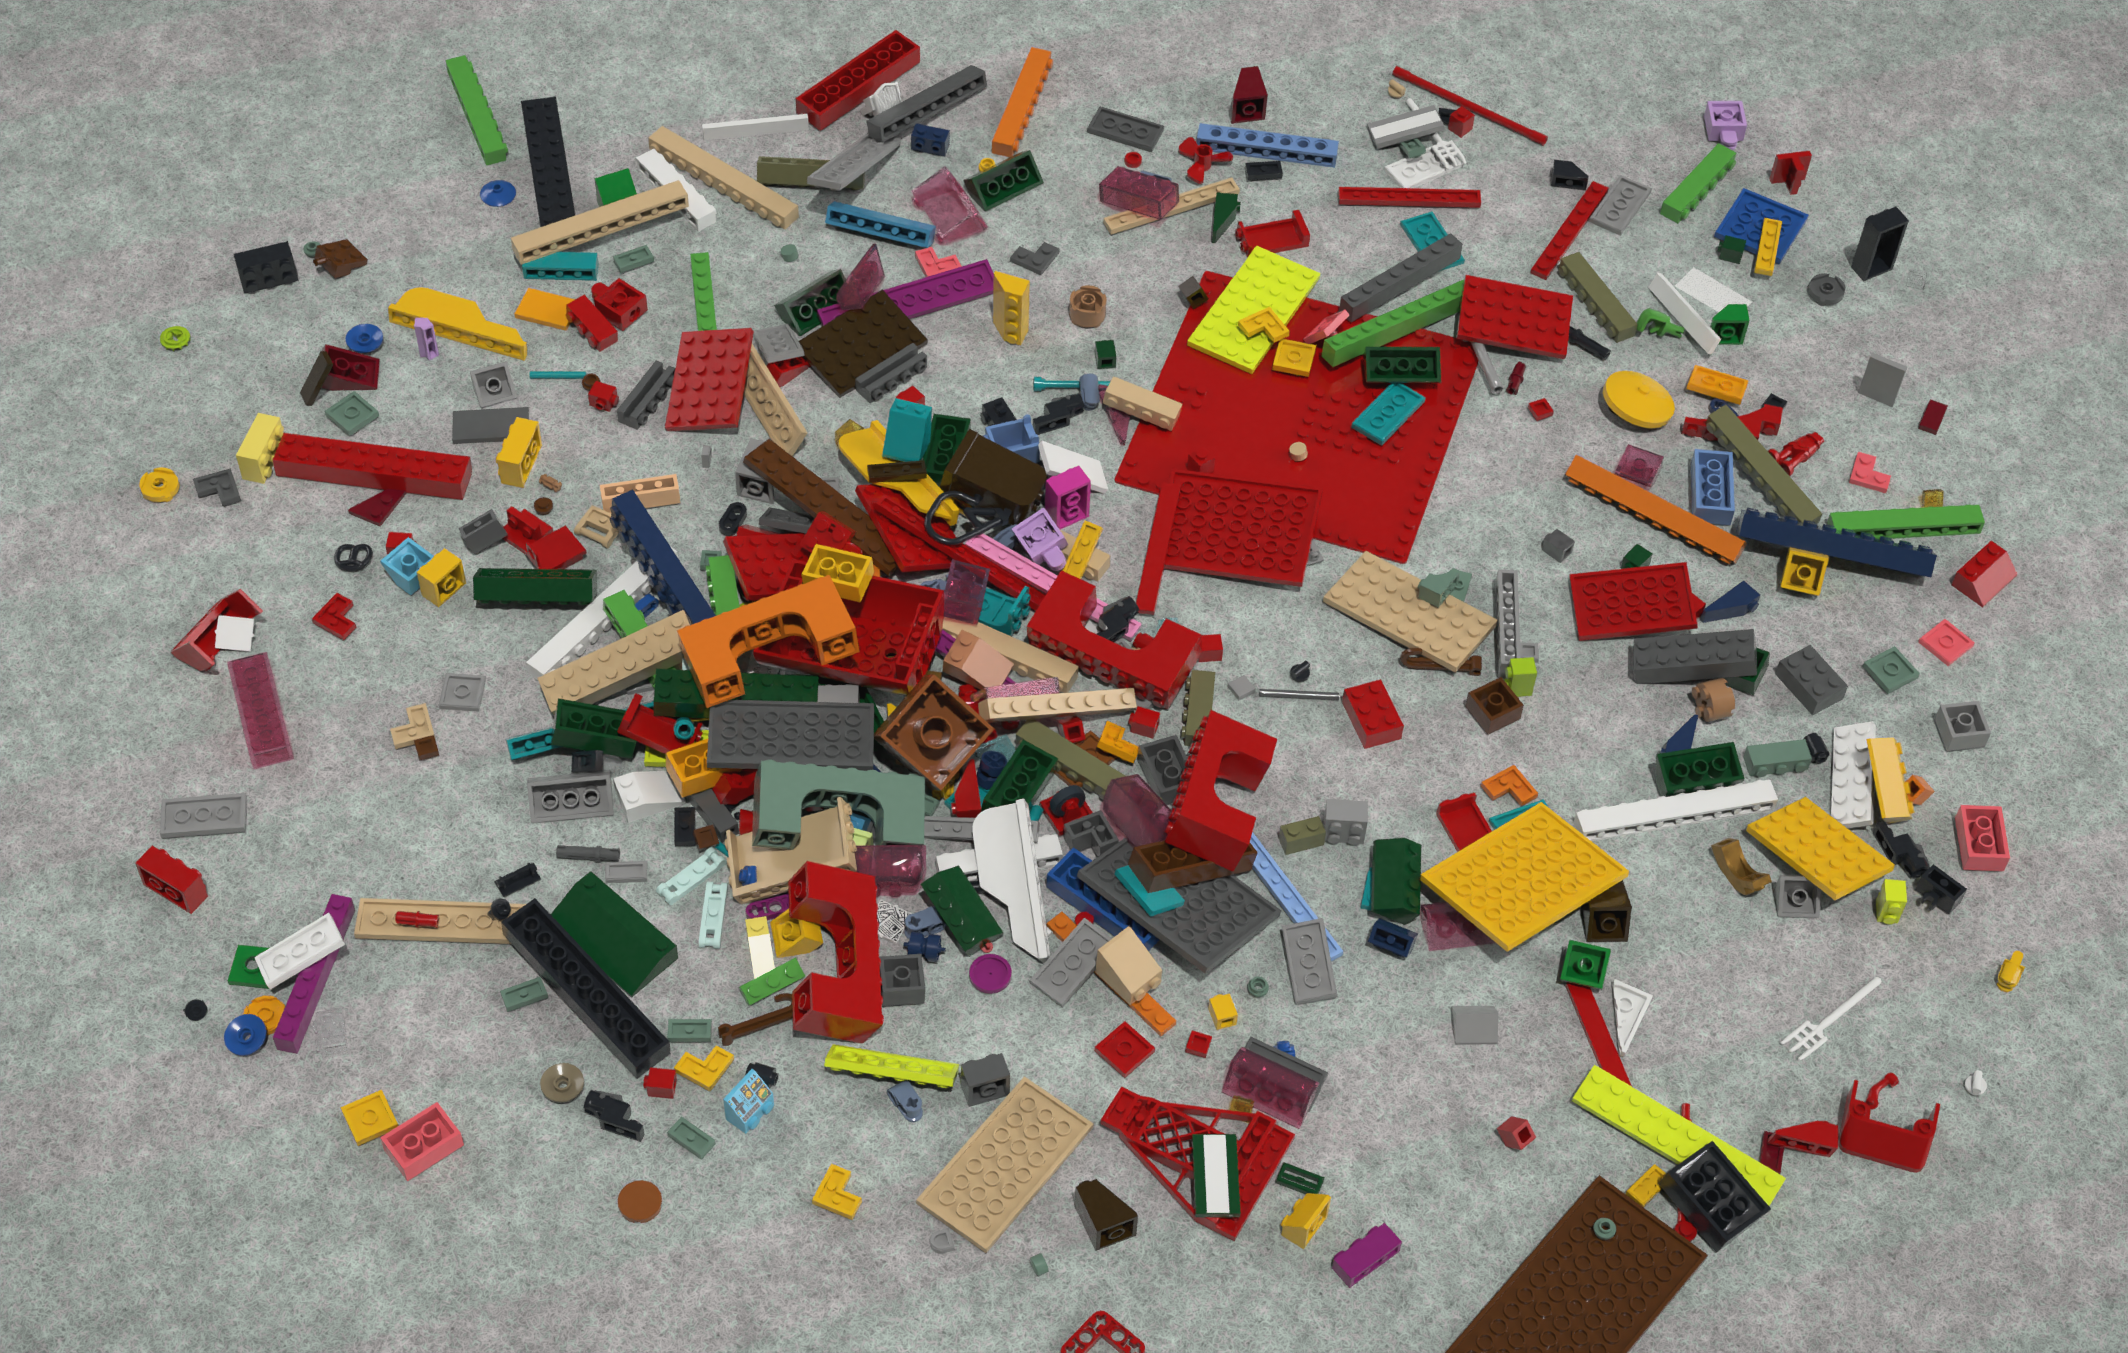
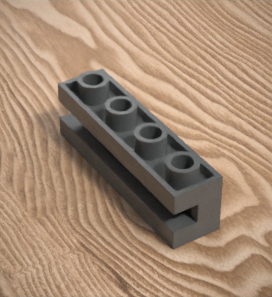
M914 343L908 345L855 379L856 391L869 403L881 399L884 394L895 390L903 382H908L914 375L922 373L927 368V355L923 351L918 354V347Z
M656 360L617 409L618 422L636 430L641 425H644L650 413L657 409L658 403L661 399H665L668 390L672 387L675 368L668 366L665 370L663 369V363Z

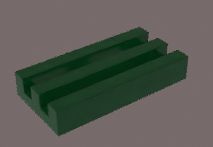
M1283 1162L1276 1179V1184L1305 1195L1307 1193L1319 1194L1325 1177ZM1285 1170L1300 1175L1302 1177L1308 1178L1310 1180L1318 1182V1184L1306 1181L1304 1178H1301L1299 1176L1296 1177L1288 1173H1285Z

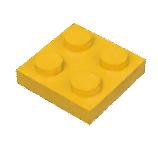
M1281 339L1272 370L1309 377L1316 345Z
M382 1089L340 1107L357 1146L387 1134L398 1127V1123Z

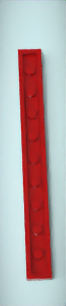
M884 494L875 503L873 509L926 541L929 545L934 546L1012 597L1017 598L1024 586L1029 587V594L1031 595L1029 606L1035 611L1044 599L1045 595L965 544L945 545L934 540L925 529V519ZM931 524L933 530L937 534L945 538H954L946 532L939 529L938 527H936L935 525Z

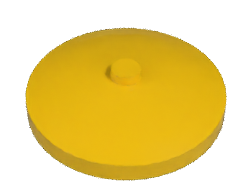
M1618 371L1611 374L1603 386V396L1608 406L1619 417L1631 424L1644 428H1659L1666 425L1674 414L1675 405L1671 395L1661 384L1644 374L1634 371Z

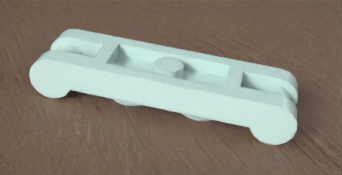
M710 847L704 855L666 883H661L656 888V892L660 896H664L665 901L669 905H673L723 868L727 860L723 856H719L713 847ZM712 860L714 863L709 865L708 862Z
M706 883L699 948L713 946L715 949H720L728 883ZM707 934H714V938H707Z

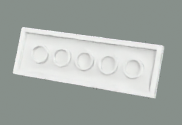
M1873 721L1834 727L1831 816L1847 829L1873 825L1874 776L1866 740L1876 737V725Z

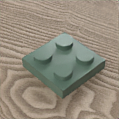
M353 391L325 410V415L347 435L351 436L379 417V412L358 393Z
M1895 646L1865 661L1863 664V668L1887 694L1918 679L1920 675Z

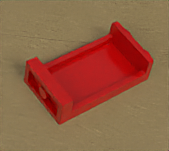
M1299 209L1292 211V218L1247 227H1244L1242 221H1238L1237 229H1235V236L1240 240L1241 250L1245 252L1247 258L1256 246L1273 253L1309 247L1310 233Z
M635 693L617 731L664 754L694 742H699L703 734L700 731L702 723L699 722L691 738L687 740L677 738L673 728L676 720L668 716H654V710L640 704L643 696ZM685 724L680 726L682 731L688 728Z
M1475 792L1462 794L1452 800H1444L1438 805L1436 815L1457 852L1492 832L1476 804L1477 795Z

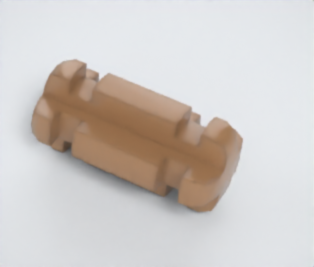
M547 474L540 476V484L543 483V486L554 490V492L561 490V482L558 483V480L550 476L547 477Z

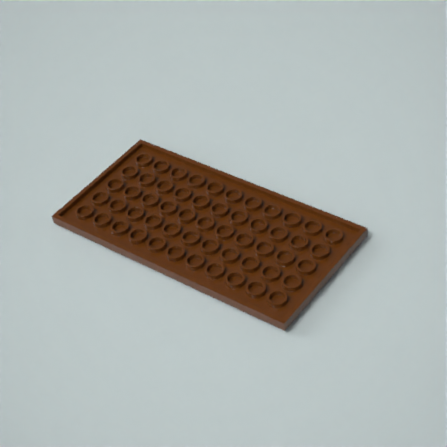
M1599 1175L1445 1353H1629L1705 1262L1708 1255ZM1608 1218L1616 1225V1233L1611 1239H1599L1594 1233L1593 1227L1598 1219ZM1601 1226L1604 1230L1609 1229L1606 1226Z

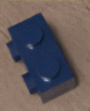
M915 124L911 134V150L945 157L950 145V130Z
M1379 918L1374 923L1368 942L1377 948L1390 950L1397 956L1408 957L1413 950L1418 933Z

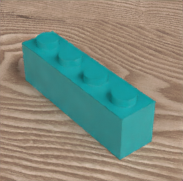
M556 252L522 264L524 279L597 281L599 268L598 254L590 252Z

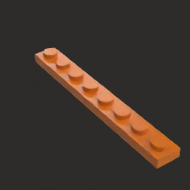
M1060 912L1046 924L1062 942L1077 927L1063 912ZM1094 971L1160 1037L1176 1025L1177 1020L1147 992L1143 999L1129 1005Z

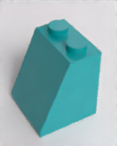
M895 398L889 411L882 457L903 462L921 461L930 443L932 407Z

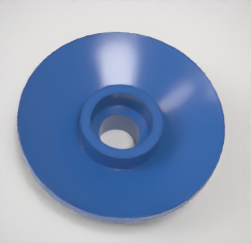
M504 180L491 181L485 184L480 191L481 200L493 207L505 206L511 203L516 196L515 187L510 182Z
M359 324L351 328L346 334V344L352 351L358 353L371 352L382 344L383 333L375 325Z
M244 1014L233 1019L224 1033V1042L228 1050L240 1056L256 1052L266 1039L267 1030L265 1023L253 1014Z

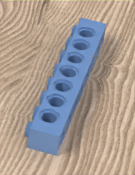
M1202 123L1199 124L1197 145H1209L1215 153L1231 152L1232 155L1333 168L1336 166L1339 141Z

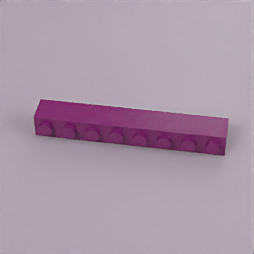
M331 894L323 916L330 913L344 940L355 913L354 904L350 897ZM340 948L299 972L273 1035L277 1050L298 1054Z

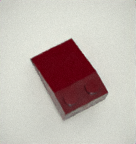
M325 344L322 351H327L333 366L322 388L331 391L377 390L379 358Z

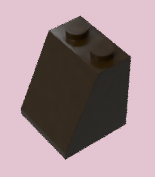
M1622 880L1581 906L1586 942H1628L1632 906Z
M1097 1179L1092 1181L1086 1180L1076 1186L1075 1209L1095 1251L1136 1236L1138 1215L1131 1207Z

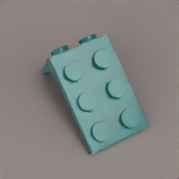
M973 582L955 609V612L1012 637L1014 632L1020 629L1022 619L1029 615L1031 609L1029 606L1031 599L1029 587L1024 586L1019 596L1012 598Z

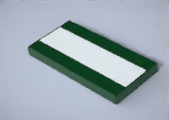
M1192 1134L1195 1217H1240L1236 1134Z

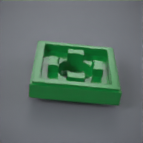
M238 945L227 980L228 984L269 989L259 967L252 970L246 967L248 961H256L254 957L269 948Z

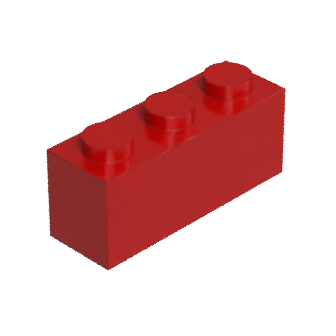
M585 294L566 305V318L570 323H574L578 332L588 339L589 344L593 348L595 347L601 352L618 342V331Z

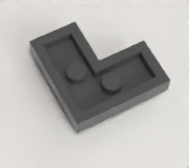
M1046 242L1035 253L1019 246L1010 257V262L1038 275H1042L1058 256L1060 249Z
M231 468L193 479L198 497L218 492L222 506L241 501Z

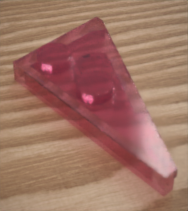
M1099 384V396L1103 403L1108 386ZM1103 404L1119 443L1125 445L1130 414Z

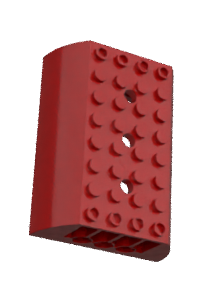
M792 559L779 592L803 584L802 572L807 562ZM872 576L861 602L841 598L856 628L859 652L822 666L811 643L801 636H788L753 650L755 660L763 666L810 676H819V678L907 696L922 677L926 675L940 640L944 619V590ZM890 653L896 654V656L892 658L886 657V655Z

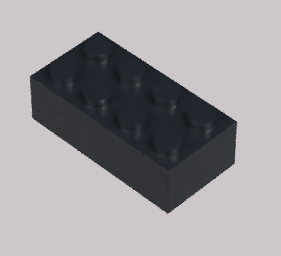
M1896 206L1885 209L1878 214L1870 215L1865 220L1851 268L1863 282L1893 270L1909 222Z

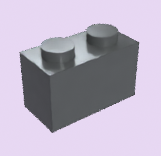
M493 509L458 528L463 540L473 554L483 551L486 547L508 535Z

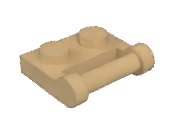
M593 505L574 529V534L586 536L601 543L606 548L612 545L619 532L610 523L611 513ZM588 525L592 528H595L601 532L606 533L607 535L604 537L598 533L586 529V526Z

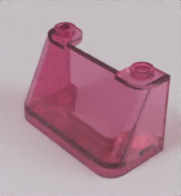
M946 166L911 191L914 195L912 199L918 208L922 206L936 226L938 233L935 235L941 243L945 242L948 244L983 232L988 228V225L963 187Z

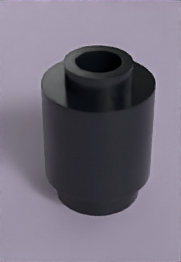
M1817 733L1805 736L1804 739L1812 757L1811 762L1817 764L1825 762L1830 753L1822 737L1818 736Z
M755 1062V1064L749 1063L745 1075L753 1069L769 1089L772 1085H776L779 1073H776V1068Z

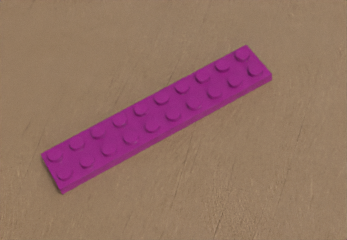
M985 259L888 288L884 291L909 319L993 294L994 273L988 260ZM877 292L818 309L817 315L822 326Z

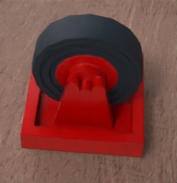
M1077 785L1065 787L1054 796L1039 802V806L1043 808V813L1058 836L1064 835L1065 823L1093 813L1085 801L1084 791Z

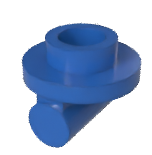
M744 866L740 870L739 881L742 883V886L757 882L756 866Z
M1278 1041L1277 1045L1273 1046L1295 1057L1294 1045L1290 1044L1289 1041Z

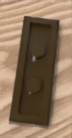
M320 351L300 391L306 406L314 404L333 366L327 351Z
M924 460L867 465L869 483L927 478Z

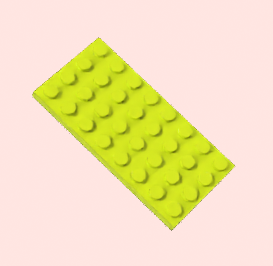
M1256 246L1190 336L1187 346L1253 374L1274 343L1264 331L1247 337L1238 326V321L1270 307L1283 324L1287 326L1320 279L1321 273Z

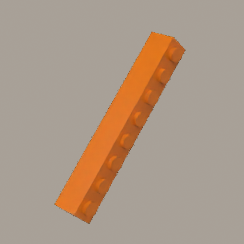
M1031 47L992 140L993 154L1012 157L1014 152L1018 151L1019 140H1022L1024 137V128L1028 127L1029 116L1033 115L1034 104L1038 103L1039 92L1042 93L1043 81H1047L1048 69H1052L1053 66L1051 51Z

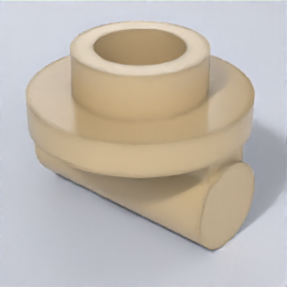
M1394 79L1390 80L1389 95L1395 98L1404 96L1406 88Z

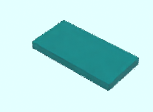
M1432 211L1400 221V226L1418 252L1448 235ZM1461 255L1459 260L1448 265L1442 270L1464 264L1465 259Z
M1391 383L1352 422L1351 428L1382 446L1425 402V397L1402 383Z

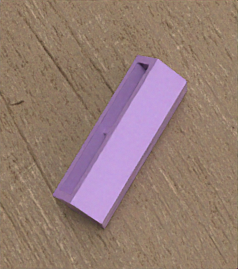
M415 318L414 328L420 357H426L428 360L439 356L434 326L428 318Z

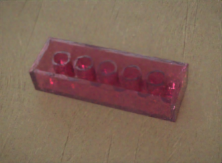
M267 652L228 661L227 665L253 769L293 760L294 757Z

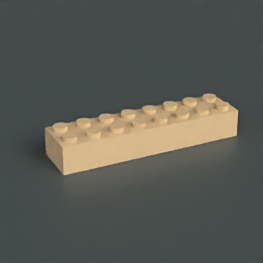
M679 611L538 677L537 679L552 714L555 716L558 698L593 704L655 675L656 669H668L681 663L684 656L677 630L692 625L685 611Z

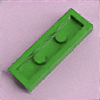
M795 957L745 983L739 989L749 1006L805 977V974Z

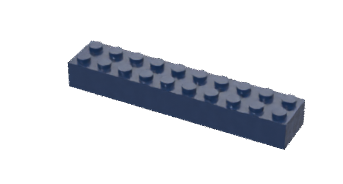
M634 490L612 498L610 523L614 529L617 528L621 541L628 545L631 556L637 559L640 570L647 574L650 585L658 591V597L661 602H665L670 616L684 610L692 624L716 616Z
M1749 507L1746 510L1741 509L1736 530L1737 534L1741 537L1932 577L1937 555L1929 546L1919 544L1918 547H1914V545L1907 541L1899 540V543H1895L1891 538L1880 536V539H1877L1870 533L1861 532V535L1853 532L1854 530L1842 528V531L1836 530L1837 528H1834L1835 526L1823 524L1821 527L1810 520H1804L1802 523L1791 516L1779 518L1773 512L1766 511L1765 514H1761L1758 509Z

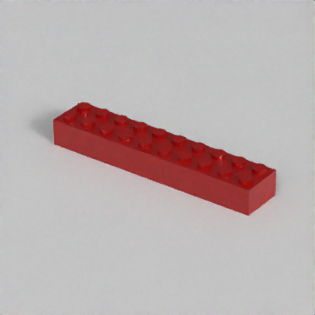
M283 433L273 457L276 476L382 490L388 488L404 490L406 493L463 500L472 475L471 458L469 456Z

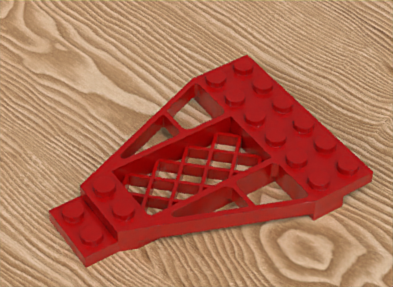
M1122 1086L1100 1121V1124L1119 1133V1138L1195 1222L1234 1242L1295 1139L1294 1133L1276 1125L1277 1120L1259 1111L1248 1113L1161 1102L1153 1097L1140 1096ZM1187 1114L1215 1118L1211 1125L1208 1126ZM1166 1117L1170 1120V1124L1160 1126L1157 1118ZM1221 1118L1250 1122L1241 1139L1237 1140L1240 1217H1195V1209L1177 1191L1185 1178L1194 1180L1193 1161L1188 1162L1186 1157L1187 1154L1193 1153L1192 1147L1184 1149L1181 1141L1192 1139V1134H1224L1215 1129ZM1155 1122L1156 1127L1151 1128L1152 1124ZM1184 1126L1189 1129L1190 1133L1179 1136L1177 1128ZM1173 1129L1175 1137L1164 1139L1162 1131ZM1158 1133L1160 1140L1149 1143L1147 1135ZM1177 1142L1180 1150L1169 1152L1166 1145ZM1163 1146L1164 1152L1156 1147ZM1182 1156L1183 1161H1181V1160H1179V1159H1177V1158H1175V1157ZM1147 1157L1179 1172L1181 1175L1175 1185H1172Z

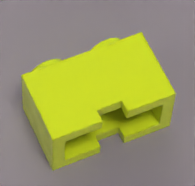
M1884 879L1881 892L1878 893L1876 898L1877 922H1884L1885 924L1899 922L1907 903L1906 881Z

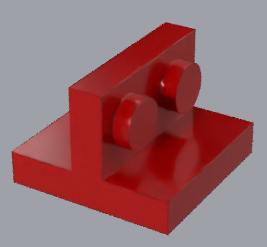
M1802 151L1776 154L1769 178L1771 184L1785 182L1790 195L1797 194L1799 187H1801V180L1806 178L1812 158L1811 152Z
M511 506L506 510L508 523L504 528L508 535L502 539L524 554L527 542L531 544L553 532V527L526 509L520 512Z

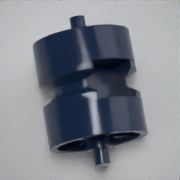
M987 751L982 754L976 774L979 786L990 790L1007 764V759L1003 754L996 751Z
M912 931L908 943L904 942L903 944L908 949V955L921 954L929 962L937 963L941 951H946V948L941 945V935L935 934L924 938L922 933Z

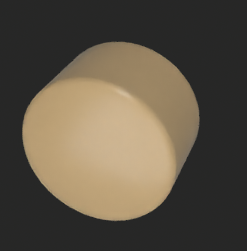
M1296 442L1290 446L1289 450L1293 460L1302 461L1307 457L1308 452L1304 443Z

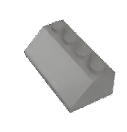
M610 770L528 778L527 780L531 823L614 815Z

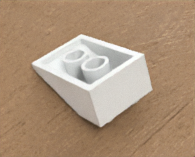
M668 771L631 772L613 778L615 793L628 823L687 804L685 797H681Z

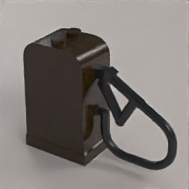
M969 429L944 471L940 485L944 493L935 499L924 520L925 529L931 538L942 544L958 545L998 525L1004 526L1007 523L1018 525L1030 517L1032 512H1037L1044 495L1042 490L1047 478L1046 471L1040 465ZM950 497H955L976 507H966L963 510V513L975 529L953 539L937 534L931 526L932 517L943 500ZM975 515L994 516L995 519L982 525Z

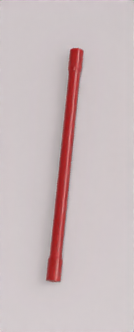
M1396 66L1393 70V76L1417 85L1459 106H1463L1478 115L1528 137L1542 146L1548 140V136L1536 130H1531L1422 79L1399 66Z

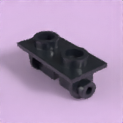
M527 863L526 866L503 877L499 876V879L495 880L494 883L502 896L505 897L541 880L536 871L535 863Z

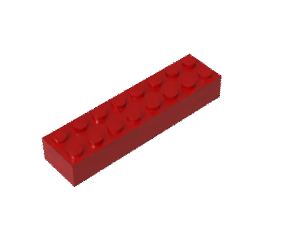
M893 31L796 97V114H808V122L818 130H823L862 103L864 99L873 95L882 84L891 83L920 63V46L899 31Z

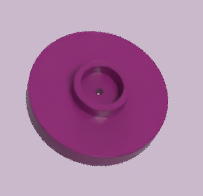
M985 954L976 958L969 970V978L972 985L977 990L988 994L1004 990L1009 985L1012 977V970L1008 961L996 954Z

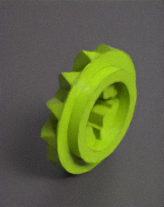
M181 326L169 327L160 335L161 345L166 350L170 348L173 351L176 348L182 350V346H188V341H191L189 331Z

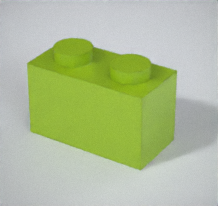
M1534 657L1510 659L1509 666L1505 669L1506 678L1503 680L1517 697L1532 696L1537 677Z

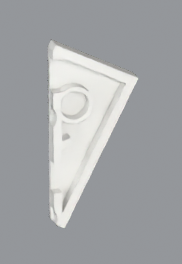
M1615 979L1613 983L1618 1048L1619 1055L1625 1057L1653 995Z

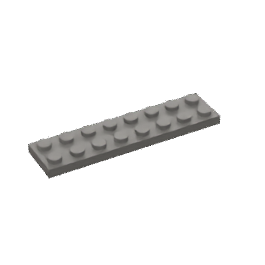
M866 133L808 176L807 184L814 185L816 188L825 187L830 188L832 191H840L900 145V138L892 137L882 143L869 137V134Z

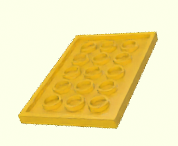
M1807 797L1797 800L1747 825L1746 831L1833 900H1837L1892 872L1895 864Z

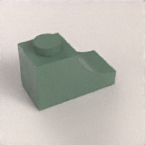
M1452 568L1449 572L1440 575L1429 573L1418 585V598L1439 608L1458 585L1460 571Z

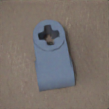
M932 906L908 915L905 919L906 927L904 934L910 939L911 932L917 931L926 937L941 932L945 929L946 924L936 907Z
M908 1080L887 1089L890 1100L907 1121L917 1122L922 1118V1100Z

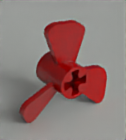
M1193 137L1186 138L1179 145L1178 151L1180 154L1194 159V164L1187 170V176L1198 184L1204 182V171H1208L1211 168L1212 162H1230L1233 160L1231 152L1212 155L1213 150L1209 145H1197Z

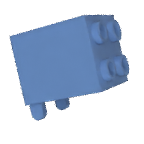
M1030 415L1023 416V419L985 427V435L983 437L1034 463L1040 462L1039 437L1033 429Z

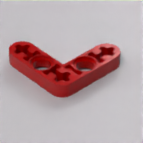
M1101 1310L1093 1313L1061 1347V1353H1067L1066 1350L1071 1352L1077 1344L1078 1347L1075 1353H1087L1103 1338L1119 1353H1131V1347L1134 1349L1138 1347L1139 1353H1145V1345L1139 1338L1110 1314ZM1097 1319H1105V1325L1100 1324L1095 1332L1093 1328L1097 1325ZM1114 1332H1121L1124 1335V1339L1115 1341L1111 1335ZM1083 1333H1088L1092 1336V1340L1085 1343L1079 1337Z

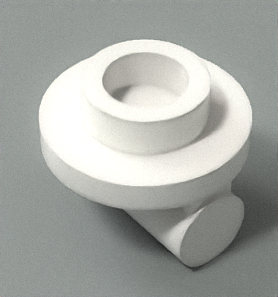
M1979 1070L1974 1071V1074L1969 1076L1964 1084L1966 1090L1972 1095H1982L1987 1088L1986 1081L1982 1078V1071Z

